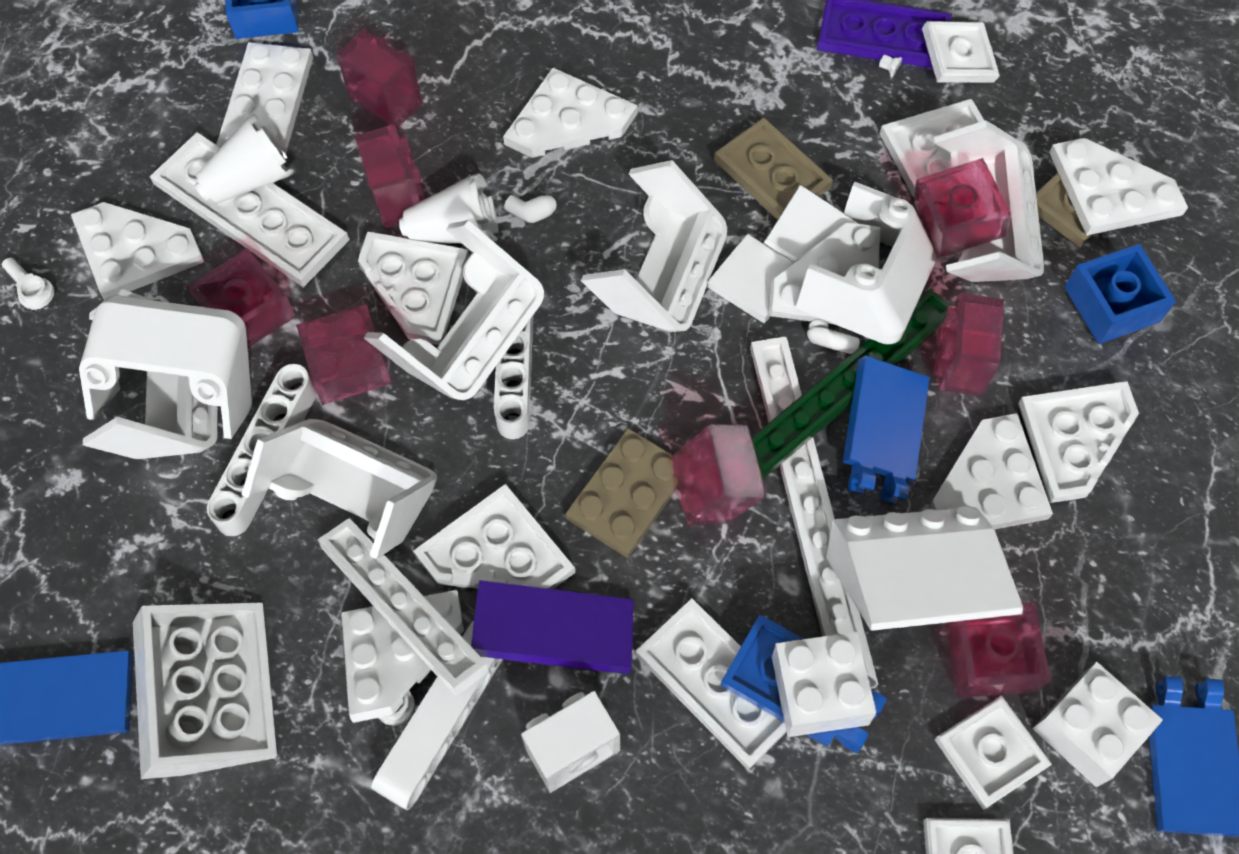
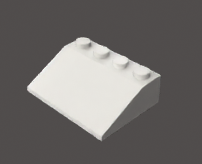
M961 506L957 509L945 510L926 509L922 512L911 513L891 512L886 515L851 516L849 518L832 520L826 558L870 630L1022 614L1023 605L996 532L977 507Z
M263 603L142 606L133 621L141 779L184 776L277 757Z

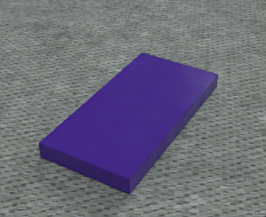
M826 0L817 50L881 60L884 55L891 58L901 57V64L933 68L922 28L927 21L951 22L952 14L867 0Z
M479 580L471 647L480 657L629 674L632 668L634 599Z

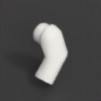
M510 195L504 204V210L528 223H535L552 215L557 204L555 199L549 195L539 196L527 202Z
M815 319L809 324L807 336L813 344L852 354L859 347V338L828 329V323L822 319Z

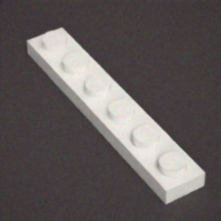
M350 518L318 539L321 549L455 696H458L489 672L487 663L384 554L377 559L369 556L373 542Z

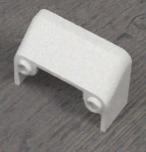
M986 120L935 136L934 144L951 153V158L948 161L951 176L966 185L972 247L963 249L958 262L946 265L947 272L970 282L1019 280L1041 276L1044 271V260L1033 162L1027 146Z
M670 160L633 168L629 172L632 179L649 196L644 207L643 216L647 226L655 234L637 279L635 280L625 269L583 275L581 282L615 314L669 332H679L689 329L693 322L708 280L711 277L726 240L727 226L723 216L674 161Z
M854 182L844 214L858 222L857 224L879 226L880 242L893 248L882 270L869 264H856L850 267L845 277L810 263L796 309L877 342L894 344L903 336L935 265L937 254L914 207L909 202Z
M469 220L451 223L446 230L473 252L464 264L463 276L466 283L477 294L439 346L435 348L426 340L412 339L401 347L384 333L368 332L364 337L365 340L406 372L448 397L458 400L469 399L477 393L541 305L544 297V290L539 280Z
M124 289L113 295L151 300ZM96 308L89 313L90 320H93ZM147 371L145 424L116 417L84 437L83 445L133 459L200 453L213 446L217 440L218 406L207 405L196 399L191 392L188 376Z
M123 296L107 297L96 308L79 367L87 419L95 420L120 391L119 367L189 377L190 389L196 399L207 405L221 406L224 438L232 439L252 409L246 327L243 320L237 314L228 310Z
M308 419L257 439L242 495L249 498L269 488L275 491V494L282 499L296 500L297 497H303L310 493L369 521L367 532L374 541L369 556L377 559L404 541L431 495L437 475L425 466L323 420Z

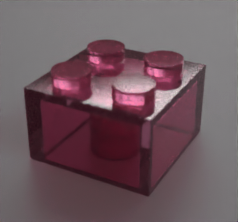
M363 29L336 54L348 97L394 128H399L422 105L420 85L417 80L413 59L407 53H400L389 46L382 37H375Z
M392 124L354 136L365 175L384 229L399 225V219L403 218V211L425 199L420 184L422 183L416 163H412L410 157L412 155L406 136L399 137L395 125Z
M984 158L916 179L914 204L939 258L1006 237L1011 212Z
M248 248L186 286L198 307L228 310L234 312L243 320L246 327L247 348L296 317L285 293Z
M959 293L954 306L947 307L945 322L939 325L937 333V345H942V353L937 355L934 366V376H939L938 390L982 397L1000 364L1004 299Z
M367 304L296 325L313 386L322 405L392 384L383 353L364 339L368 332L376 333Z
M708 425L672 455L673 472L677 476L681 492V506L686 514L688 526L727 524L766 497L748 425Z
M1035 602L1022 603L1023 611L1019 615L945 622L958 698L1037 693L1051 681Z

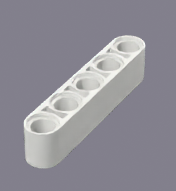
M533 316L496 365L494 413L499 433L508 439H518L524 436L529 428ZM514 349L521 350L520 353L515 355L508 354L509 351ZM511 381L520 382V385L516 387L506 386ZM511 413L520 415L515 420L504 419L506 415Z
M290 364L279 370L208 501V516L220 532L226 536H237L246 531L268 490L266 489L247 498L242 495L244 485L240 486L241 481L247 477L257 439L304 421L315 400V387L308 372L301 365ZM295 384H302L299 388L290 390ZM286 414L283 419L273 421L278 415ZM230 509H236L233 516L222 519L225 512Z
M474 621L462 637L470 646ZM481 657L487 663L489 672L458 696H455L438 677L436 678L377 772L372 783L373 791L405 810H409L415 804L503 659Z

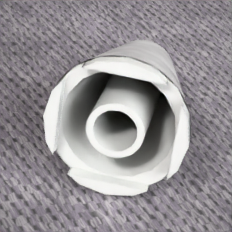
M252 114L243 122L195 175L198 182L194 186L206 202L212 199L218 204L289 177L296 172L293 165L288 168L285 167V159L288 157L266 126L263 125L258 128L254 122L259 119L255 114Z
M481 174L471 175L403 211V218L399 219V226L403 237L429 243H461L446 228L451 223L469 220L493 242L497 241L498 238L493 235L498 233L496 211L492 197H487L483 193L482 188L487 187Z

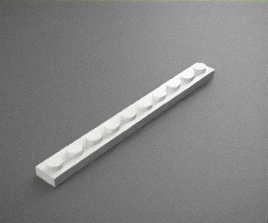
M786 336L751 342L750 350L768 422L772 421L802 396ZM811 438L780 465V470L822 637L858 632L870 687L873 689L877 687L878 681L860 613L826 558L832 520L835 518L814 439Z

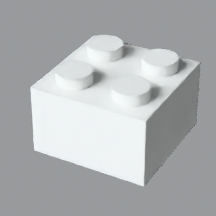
M858 632L776 643L772 661L787 737L867 726L871 723L876 715V709Z
M1096 662L1078 677L1032 729L1095 787H1098L1113 779L1163 719Z
M595 691L586 696L583 692L573 695L562 704L564 709L550 717L545 713L534 718L526 725L527 730L521 733L526 751L550 793L620 752V733Z

